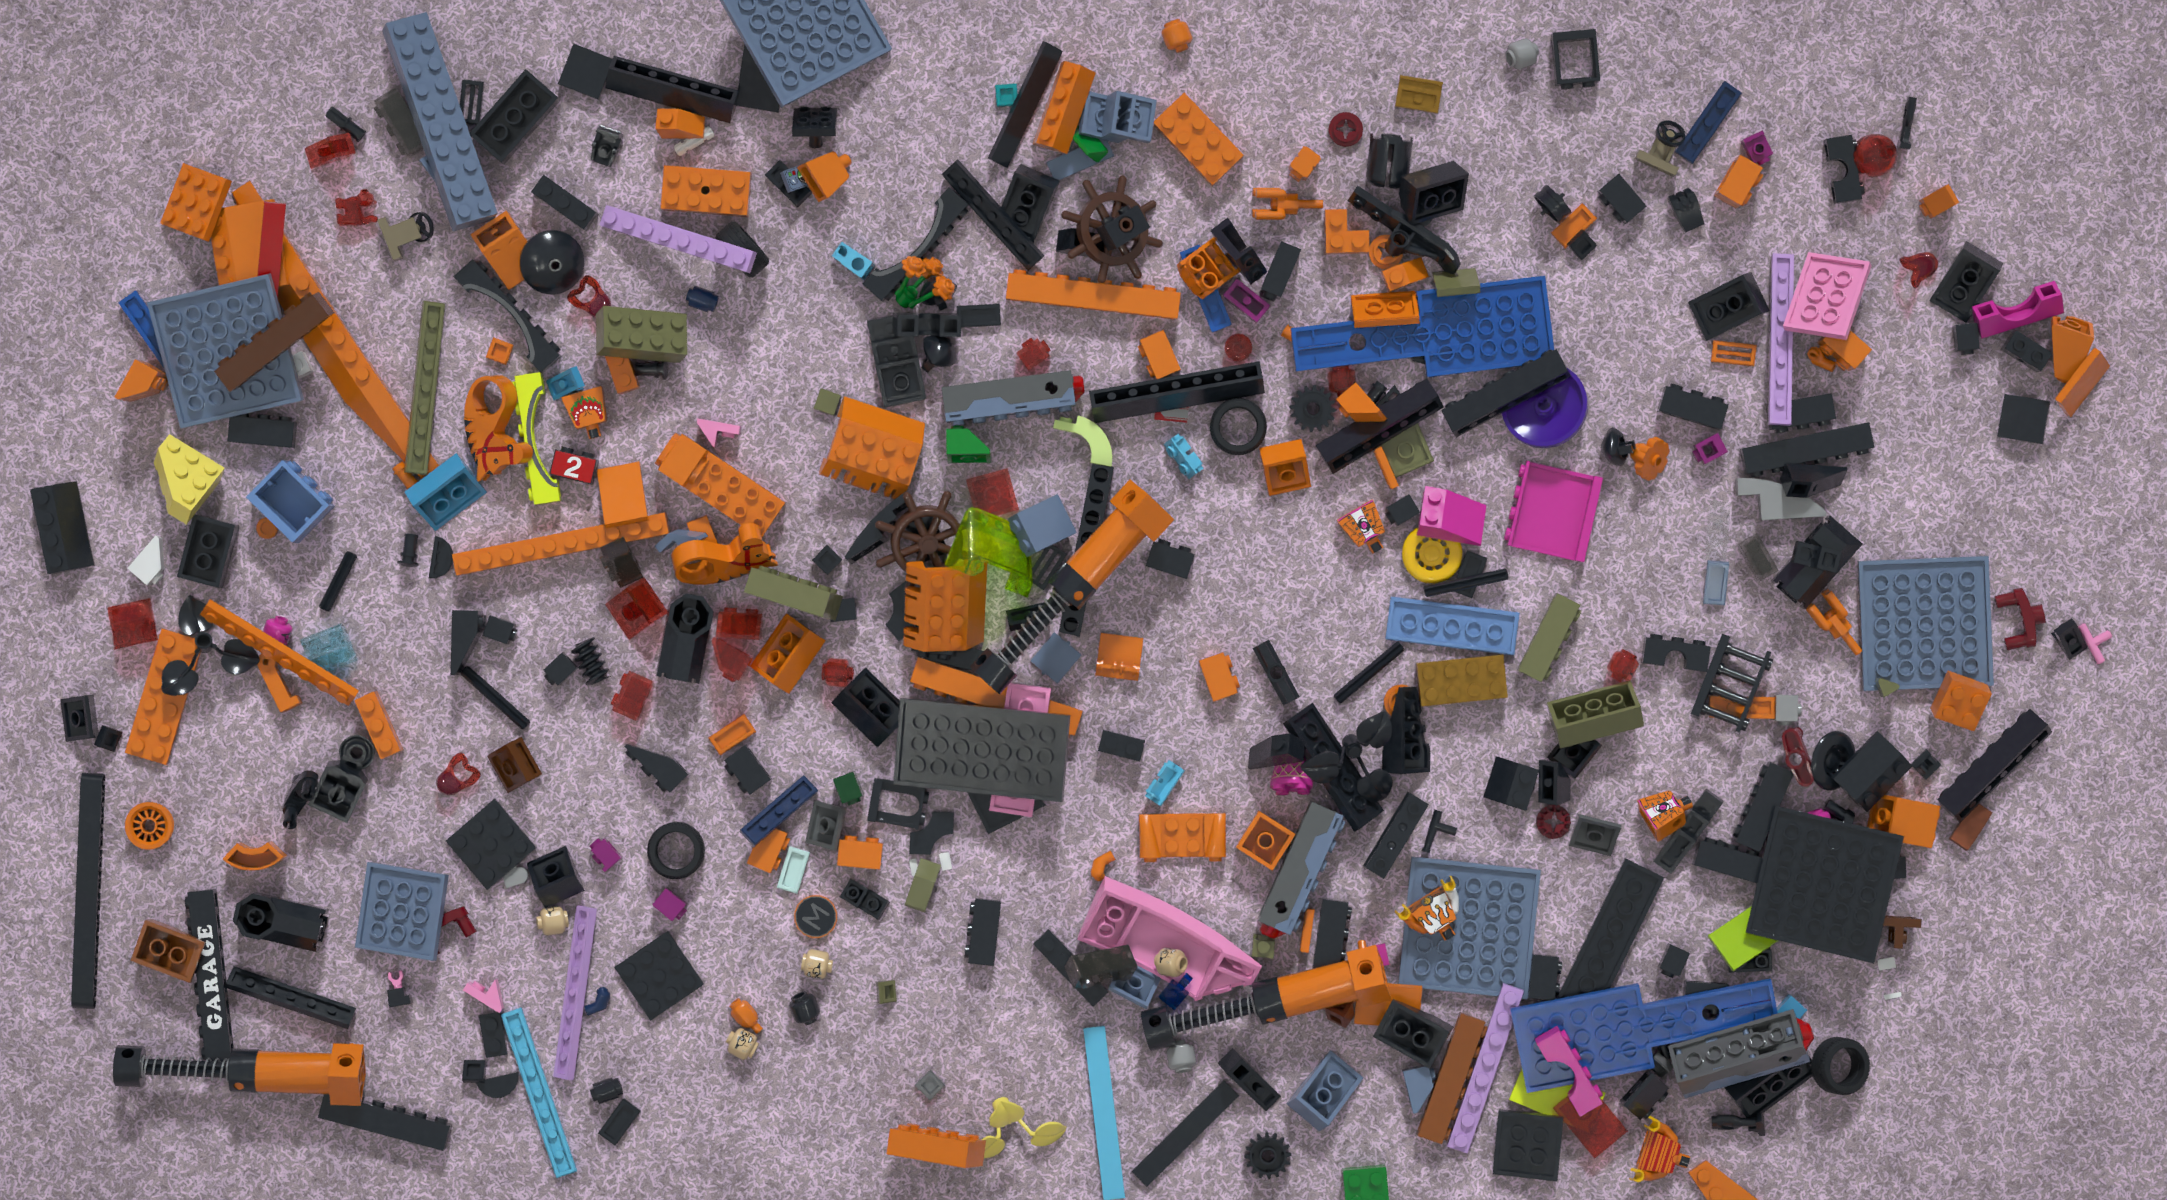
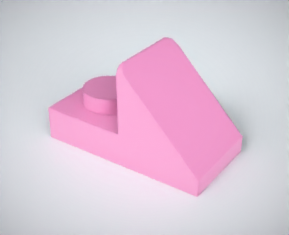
M697 418V424L714 448H716L718 432H722L723 437L734 438L735 434L740 435L741 426Z
M498 979L494 980L487 992L484 991L486 987L477 981L466 984L463 991L498 1013L503 1011L504 1006Z

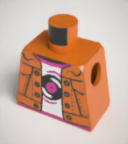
M1373 499L1336 520L1357 547L1366 543L1372 554L1384 548L1377 536L1384 533L1385 530Z
M1669 790L1637 800L1639 813L1657 842L1684 826L1686 823L1684 811L1693 807L1689 796L1677 800L1672 791Z

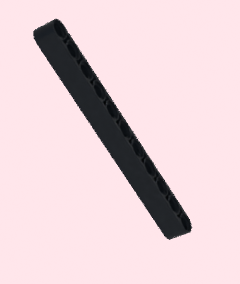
M82 773L80 779L71 993L72 1008L95 1009L96 1007L94 997L97 996V979H95V975H97L98 957H96V954H98L99 947L97 932H99L100 923L98 910H100L101 899L99 889H101L102 871H100V867H102L103 851L100 850V847L103 846V828H101V824H104V806H102V803H105V785H103V781L106 779L103 773Z

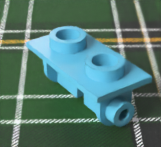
M1179 433L1164 444L1167 454L1175 459L1179 465L1180 472L1187 476L1188 479L1204 469L1202 467L1203 463L1195 452L1190 455L1186 454L1191 447Z
M1170 760L1167 763L1164 762L1163 767L1157 774L1160 778L1158 781L1156 779L1153 780L1149 788L1146 789L1147 793L1145 796L1159 806H1162L1185 770Z

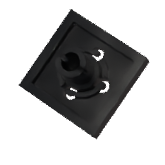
M828 106L821 108H794L792 137H809V147L816 149L823 146L822 136H836L837 108Z

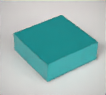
M1017 84L995 85L997 107L1012 106L1018 95Z

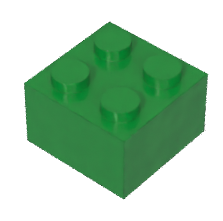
M1385 1164L1342 1168L1345 1200H1389Z

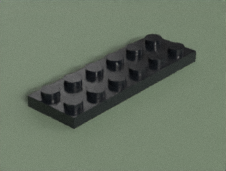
M1313 703L1283 723L1289 733L1305 741L1304 756L1307 760L1326 751L1337 753L1340 759V748L1342 746ZM1345 753L1343 764L1338 767V776L1333 781L1323 785L1353 831L1356 832L1384 810L1378 801H1368L1360 796L1356 784L1362 776Z

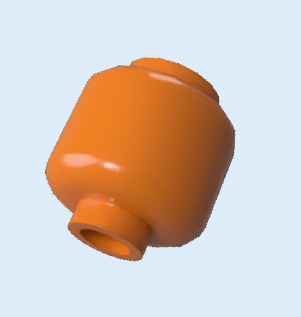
M1180 19L1164 24L1165 28L1161 34L1167 49L1176 50L1177 53L1187 50L1189 48L1188 44L1193 40L1188 24L1180 21Z

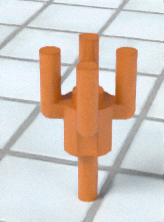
M1252 188V196H1256V198H1271V209H1252V218L1256 220H1283L1286 215H1297L1299 208L1323 209V200H1298L1297 193H1286L1281 188Z
M1827 588L1821 594L1832 609L1822 615L1816 605L1811 603L1806 611L1819 628L1829 631L1834 639L1842 637L1855 656L1862 652V649L1848 632L1852 628V625L1846 619L1848 612L1835 594Z

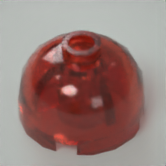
M1870 134L1862 136L1857 141V150L1854 151L1853 156L1855 165L1862 174L1866 173L1868 177L1873 178L1885 175L1893 169L1897 162L1898 154L1894 142L1889 137L1882 134Z

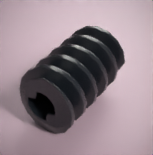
M595 637L574 645L575 648L571 651L572 654H579L574 659L575 662H583L578 668L579 670L586 669L582 674L583 678H590L585 683L586 685H593L611 677L605 676L609 668H601L606 663L605 660L598 661L602 653L594 652L599 647L598 644L591 645Z

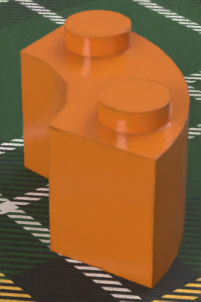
M272 841L258 848L249 847L240 842L226 854L223 860L238 869L262 870L278 864L288 855Z

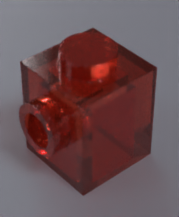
M1030 338L1021 344L1023 348L1016 352L1024 366L1030 371L1050 357L1048 352L1051 350L1044 340L1040 342L1038 338L1035 340Z

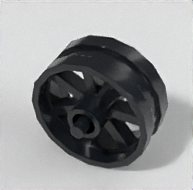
M1545 185L1541 188L1540 192L1534 195L1535 200L1543 210L1540 214L1542 216L1547 214L1560 224L1572 212L1564 202L1563 197L1565 194L1562 192L1559 195L1548 185Z

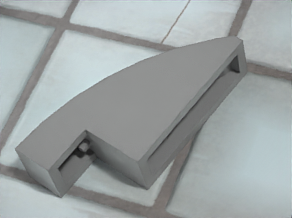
M1755 478L1735 479L1736 496L1758 495L1759 520L1827 516L1826 511L1809 497H1786L1782 484Z

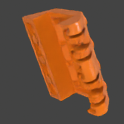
M843 396L837 415L840 419L827 459L823 458L819 475L829 477L831 474V479L836 480L841 470L845 469L847 472L844 474L843 483L849 484L851 481L852 486L867 491L871 488V492L877 493L882 482H885L887 485L884 489V496L889 497L891 494V498L896 499L907 491L923 445L925 423Z
M965 560V567L925 568L923 561L907 562L906 580L920 585V588L916 586L905 587L904 621L917 625L918 628L912 626L904 628L903 645L923 652L965 651L984 642L987 560Z

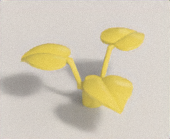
M1006 1097L998 1098L992 1103L994 1112L989 1118L990 1125L997 1128V1134L995 1137L986 1136L982 1139L986 1140L984 1159L993 1157L1003 1150L1005 1142L1000 1139L1001 1127L1018 1121L1027 1133L1033 1136L1030 1142L1034 1146H1047L1054 1143L1064 1134L1067 1127L1059 1122H1047L1033 1132L1022 1120L1025 1112L1021 1106L1009 1102Z

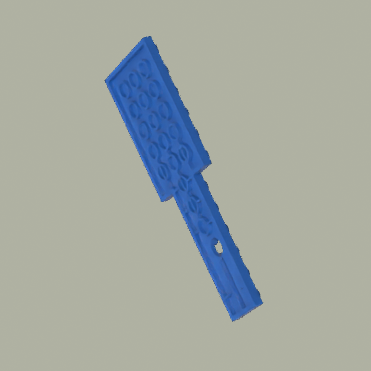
M1545 276L1480 283V293L1437 297L1435 289L1416 291L1420 324L1354 328V321L1290 328L1296 372L1424 356L1426 377L1522 366L1523 363L1529 360L1534 361L1540 358L1541 354L1545 351L1554 350ZM1354 334H1361L1366 340L1365 347L1360 351L1353 350L1349 345V339Z
M1771 978L1648 1003H1642L1639 984L1635 983L1510 1008L1527 1093L1574 1083L1573 1070L1562 1062H1547L1535 1041V1038L1556 1026L1559 1027L1560 1031L1565 1030L1571 1040L1568 1044L1571 1049L1576 1048L1582 1058L1579 1060L1582 1068L1587 1066L1592 1075L1591 1081L1655 1068L1651 1047L1694 1039L1778 1014ZM1709 1004H1713L1719 1009V1014L1714 1020H1707L1702 1016L1703 1008Z

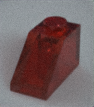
M350 133L329 136L305 148L311 169L345 159L356 153Z

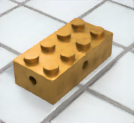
M1503 654L1416 663L1421 707L1508 698Z

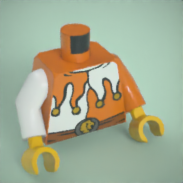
M1449 876L1451 880L1448 883H1444L1443 879H1441L1442 886L1408 907L1402 904L1404 907L1403 912L1398 913L1395 910V914L1409 928L1421 934L1429 933L1432 935L1439 931L1444 941L1453 937L1455 932L1450 923L1456 920L1455 915L1459 912V896L1453 877Z

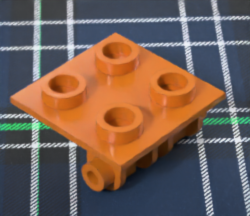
M1101 633L1095 676L1138 681L1144 638Z

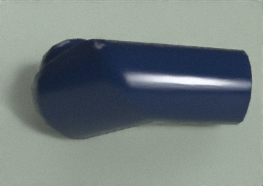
M606 987L598 988L595 1002L584 1006L588 1016L606 1009L610 1000V992H608Z

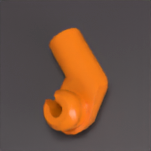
M1811 347L1808 350L1807 356L1813 365L1830 372L1834 371L1836 363L1827 359L1818 347Z
M1111 850L1095 858L1090 872L1096 881L1104 879L1105 865L1116 860Z

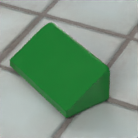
M1078 125L1073 140L1089 158L1099 163L1108 153V149L1098 138L1078 134L1080 126Z

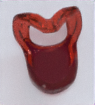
M1930 252L1918 253L1910 257L1903 256L1899 259L1904 268L1913 271L1910 282L1914 289L1919 287L1921 281L1933 275L1939 265L1937 258Z
M585 275L580 281L579 288L572 290L567 296L568 301L573 306L585 310L594 318H596V313L603 306H611L609 297L601 289L598 281L590 275ZM587 283L594 288L595 296L589 302L583 303L575 295L581 294Z
M460 752L452 757L447 768L437 777L436 786L442 794L455 795L464 788L474 785L481 777V773L474 766H470L467 757ZM461 761L467 771L473 772L466 781H460L454 774L455 765Z

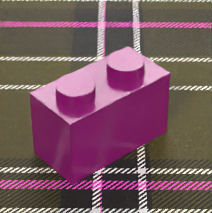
M1238 279L1234 281L1223 295V298L1256 324L1271 306Z

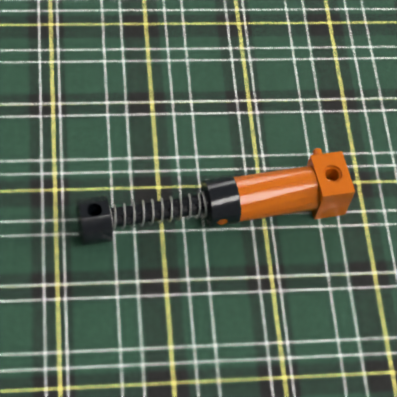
M1131 479L1109 501L1116 509L1048 580L1053 586V590L1050 592L1051 597L1044 599L1045 604L1043 606L1038 605L1039 610L1037 612L1033 611L1032 618L1027 617L1028 622L1021 624L1022 628L1020 631L1015 630L1016 635L1009 637V643L1004 642L1005 647L998 649V654H994L987 648L970 666L998 694H1001L1017 676L1012 670L1013 666L1011 664L1014 661L1018 662L1017 658L1020 655L1024 656L1023 651L1025 649L1030 650L1029 645L1036 643L1035 638L1037 636L1042 637L1041 632L1043 630L1047 631L1046 626L1048 624L1052 625L1054 618H1059L1058 613L1060 611L1065 612L1064 607L1066 605H1074L1080 610L1095 594L1100 585L1146 536L1154 542L1175 520Z
M1359 940L1357 942L1358 949L1346 952L1348 960L1253 982V992L1248 994L1247 998L1240 996L1239 1000L1232 998L1231 1002L1226 1000L1222 1004L1215 1002L1214 1006L1207 1004L1206 1008L1199 1006L1198 1010L1191 1008L1190 1012L1183 1010L1182 1014L1175 1012L1173 1016L1170 1014L1167 1005L1141 1011V1020L1150 1051L1175 1046L1177 1044V1032L1183 1031L1185 1034V1030L1191 1029L1193 1032L1194 1028L1197 1027L1202 1030V1026L1208 1025L1210 1028V1024L1216 1023L1218 1026V1022L1224 1021L1226 1024V1020L1232 1019L1234 1022L1235 1018L1240 1017L1243 1019V1016L1246 1015L1251 1018V1014L1254 1013L1260 1018L1261 1024L1264 1025L1359 1000L1361 1007L1390 1001L1391 996L1385 969L1376 945L1367 947L1365 940Z
M333 1043L332 1053L260 1051L259 1049L233 1048L230 1058H225L223 1062L219 1058H216L215 1061H212L211 1058L204 1061L202 1057L197 1061L193 1057L186 1060L184 1056L181 1060H178L176 1056L172 1060L168 1056L164 1057V1059H161L160 1056L153 1059L149 1055L146 1058L144 1046L117 1045L113 1060V1082L115 1086L142 1087L146 1075H152V1079L154 1075H160V1079L163 1076H169V1079H171V1076H177L178 1080L180 1076H186V1080H188V1077H194V1080L197 1077H203V1081L205 1077H211V1081H213V1078H220V1082L222 1078H226L229 1083L230 1092L330 1095V1105L361 1106L366 1077L364 1045Z

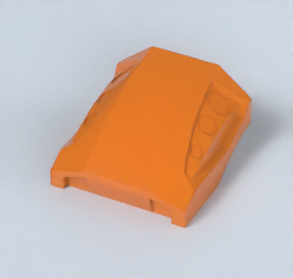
M1214 237L1177 264L1180 277L1192 293L1202 300L1240 272L1238 268H1234L1215 241L1217 240Z

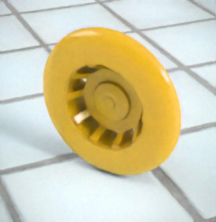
M1417 528L1412 530L1405 539L1402 548V559L1407 571L1415 579L1429 584L1443 582L1451 578L1460 567L1462 561L1461 543L1443 540L1446 545L1442 546L1440 544L1441 539L1433 541L1430 537L1424 543L1422 539L1426 537L1418 536ZM1418 543L1421 544L1420 549H1416ZM1446 548L1449 550V555L1445 554ZM1415 552L1419 553L1418 559H1416ZM1444 558H1448L1446 564L1442 562ZM1419 561H1422L1423 567L1419 565ZM1440 564L1442 568L1436 570L1435 566ZM1431 566L1432 571L1426 570V567Z

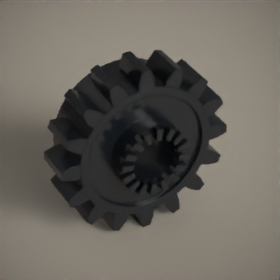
M1313 385L1312 390L1304 386V393L1298 390L1297 395L1299 397L1291 398L1295 404L1289 406V409L1294 410L1290 417H1296L1295 425L1302 424L1301 430L1309 427V431L1312 433L1316 427L1320 432L1322 431L1321 425L1328 427L1327 420L1335 419L1331 413L1336 412L1337 409L1332 408L1331 405L1336 401L1329 400L1331 393L1325 395L1323 393L1324 387L1317 391L1316 385ZM1309 403H1316L1318 405L1319 411L1317 414L1311 415L1308 413L1307 405Z
M1265 1131L1264 1137L1257 1133L1256 1141L1252 1138L1249 1139L1252 1145L1245 1146L1249 1153L1245 1154L1244 1158L1250 1159L1246 1166H1253L1252 1174L1259 1172V1178L1267 1175V1178L1270 1179L1272 1174L1279 1177L1278 1172L1280 1170L1286 1172L1284 1165H1290L1291 1162L1287 1160V1157L1292 1156V1153L1286 1152V1149L1290 1146L1289 1144H1282L1285 1139L1284 1137L1277 1139L1276 1132L1269 1136L1268 1131ZM1265 1150H1271L1274 1153V1157L1269 1161L1262 1158V1153Z

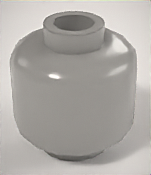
M1527 38L1510 43L1505 52L1507 63L1517 70L1534 65L1537 61V55H1539L1537 45Z
M1179 1040L1175 1046L1167 1049L1166 1054L1170 1069L1175 1070V1073L1192 1071V1067L1196 1065L1194 1047L1191 1044H1186L1185 1040Z

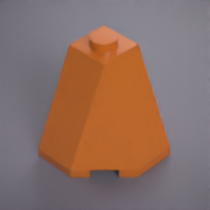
M2053 316L2051 319L2054 377L2062 383H2067L2088 355L2094 340L2093 323L2073 316H2067L2065 320H2060V317Z

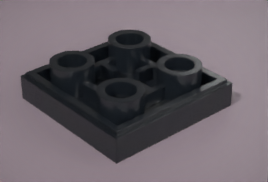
M573 44L558 84L599 100L607 80L608 68L612 58Z

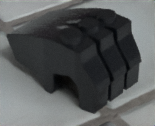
M600 125L596 130L597 133L591 145V161L612 167L621 147L624 134Z
M1686 188L1683 192L1680 191L1675 193L1676 195L1668 196V202L1674 212L1673 215L1685 233L1704 225L1700 204L1691 189Z

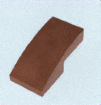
M1979 804L1961 823L1958 822L1949 840L1967 851L1993 812Z

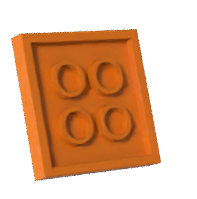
M183 163L160 224L209 242L232 181Z

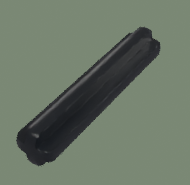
M350 551L345 553L319 605L321 609L325 611L331 610L357 558L356 554Z

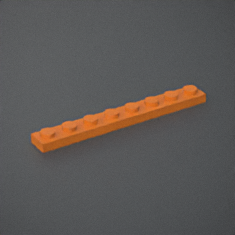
M211 599L200 614L208 622L214 623L227 634L242 640L245 645L260 651L263 656L273 659L283 668L289 669L302 680L317 686L320 691L330 694L340 703L349 706L359 692L356 688Z

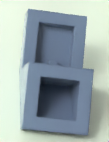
M677 529L668 533L655 545V548L661 553L670 549L675 543L679 546L691 540H705L708 535L703 532Z

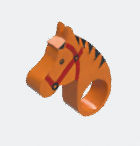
M502 375L483 376L475 380L465 402V432L470 452L477 464L478 482L486 481L490 475L501 474L502 470L508 465L527 463L533 456V449L529 443H517L514 438L505 434V428L517 403V391L512 381ZM491 381L500 388L502 393L501 406L494 414L487 410L488 407L484 401L485 388Z
M754 523L740 526L738 529L739 535L728 545L704 540H691L677 546L671 554L676 578L683 583L693 585H708L729 581L749 574L751 567L759 569L760 565L775 567L778 566V562L773 559L776 558L775 553L771 552L769 544L762 541L759 526ZM694 560H701L697 563L687 564Z

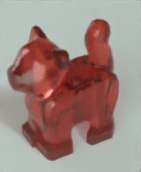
M362 189L357 196L335 199L336 208L345 209V215L337 214L339 226H359L369 224L370 222H377V216L369 215L364 217L362 206L369 207L377 203L374 195L367 189Z

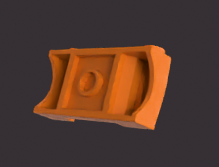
M1226 813L1139 814V858H1144V862H1157V858L1209 857L1211 862L1222 861V857H1226Z

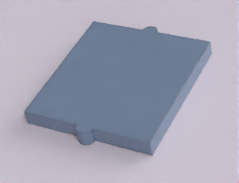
M1054 632L1031 659V662L1042 671L1043 675L1046 674L1058 684L1080 658L1081 654L1070 645L1069 641L1066 642Z

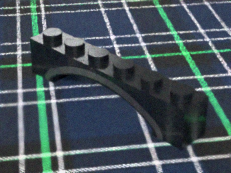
M950 187L935 202L937 213L928 235L909 256H916L923 261V256L928 251L932 253L939 246L938 240L942 235L947 237L954 229L952 224L957 218L961 221L969 212L966 209L969 206L968 203ZM901 262L883 270L876 268L863 282V285L880 301L883 302L885 299L889 301L895 295L896 291L894 289L899 283L902 284L906 271L902 269L903 264Z
M472 259L453 277L468 293L471 294L473 291L491 297L513 316L520 326L528 345L529 354L526 357L543 374L562 357L558 353L561 349L553 340L550 343L544 337L547 333L538 324L534 326L529 321L532 318L524 308L521 311L515 305L518 301L509 292L505 294L500 289L503 286L502 283L495 276L492 279L486 273L489 269L482 261L476 262Z

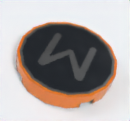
M811 895L804 898L797 905L794 912V921L797 928L804 935L811 938H821L828 935L834 929L837 922V911L835 905L828 898L821 895Z

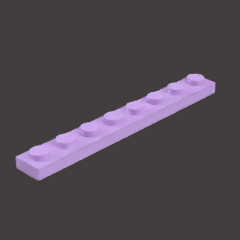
M608 205L605 207L600 222L602 227L747 273L751 272L757 254L742 247Z
M1772 253L1768 425H1791L1793 332L1784 330L1783 324L1794 292V254Z
M581 905L576 906L553 1077L565 1080H574L576 1070V1058L579 1048V1036L597 912L596 908Z
M1505 983L1502 984L1450 1133L1447 1147L1464 1153L1469 1151L1513 1024L1510 1008L1519 1007L1524 992L1523 989Z

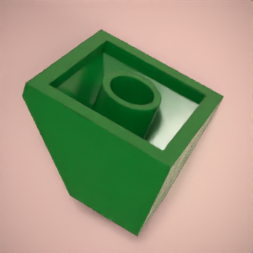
M955 425L951 426V429H946L948 464L991 463L990 449L968 428L964 429V426Z

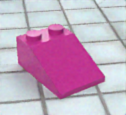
M1425 486L1420 507L1417 535L1481 546L1487 505L1447 489Z

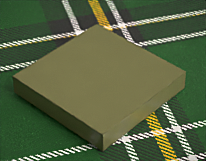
M1475 268L1460 269L1455 274L1445 271L1432 272L1437 297L1480 293V283Z
M1418 423L1381 445L1395 478L1434 462Z

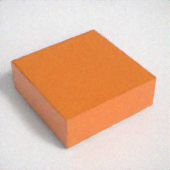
M493 337L486 358L507 365L514 345Z

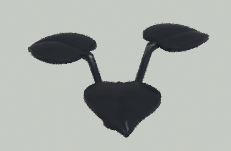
M191 595L186 598L180 608L178 624L181 631L186 635L198 633L195 637L196 650L189 666L184 661L174 660L169 662L163 669L162 692L167 695H184L196 687L199 676L191 669L194 667L199 653H208L215 649L219 654L223 655L221 657L223 669L233 675L247 672L260 661L255 649L245 645L240 639L228 640L224 645V651L217 647L216 644H213L211 635L207 632H201L208 631L213 626V623L208 622L200 615L206 604Z
M1383 710L1365 719L1358 725L1356 735H1346L1342 739L1343 747L1340 748V759L1335 752H1322L1306 760L1300 766L1301 770L1317 783H1329L1338 776V767L1342 766L1346 753L1348 757L1357 758L1366 775L1360 778L1356 784L1360 796L1373 802L1384 800L1392 789L1393 780L1391 775L1382 769H1376L1369 774L1360 755L1362 753V746L1367 747L1370 744L1373 748H1381L1390 740L1392 725L1387 713Z

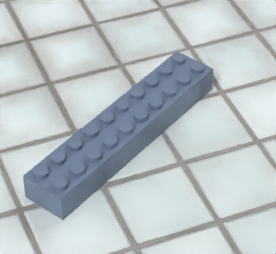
M427 12L386 23L382 32L452 231L493 220L498 212Z

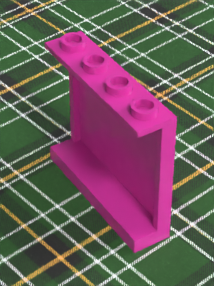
M1525 461V465H1520L1518 477H1522L1520 486L1516 485L1513 498L1517 499L1515 507L1511 506L1509 519L1512 520L1511 527L1506 528L1504 535L1507 546L1584 562L1603 478Z

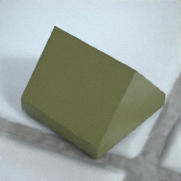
M1876 678L1875 680L1880 696L1883 698L1900 687L1899 684L1882 678Z
M895 980L876 981L878 1003L897 1002Z

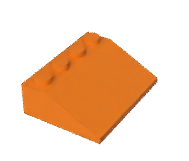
M275 199L264 200V201H267V202H275ZM264 201L223 207L211 235L219 285L257 276ZM283 244L279 287L290 285Z

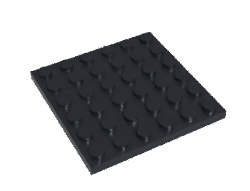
M1775 806L1746 933L1874 964L1904 836Z

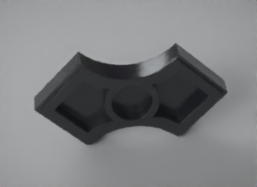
M907 581L889 594L893 601V614L885 625L898 641L903 639L905 627H915L914 624L904 621L906 595L904 588Z
M933 811L931 820L926 827L916 832H910L909 854L931 855L932 848L939 838L948 834H954V812Z

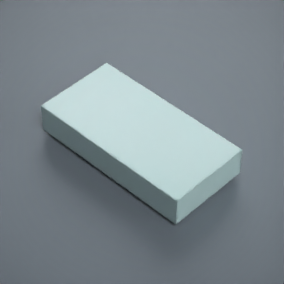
M789 846L777 888L798 894L810 852Z

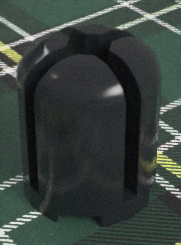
M1370 133L1366 173L1368 182L1373 186L1384 188L1389 144H1393L1389 188H1400L1401 176L1409 174L1413 137H1410V141L1402 140L1401 135L1381 134V138L1373 137V133Z

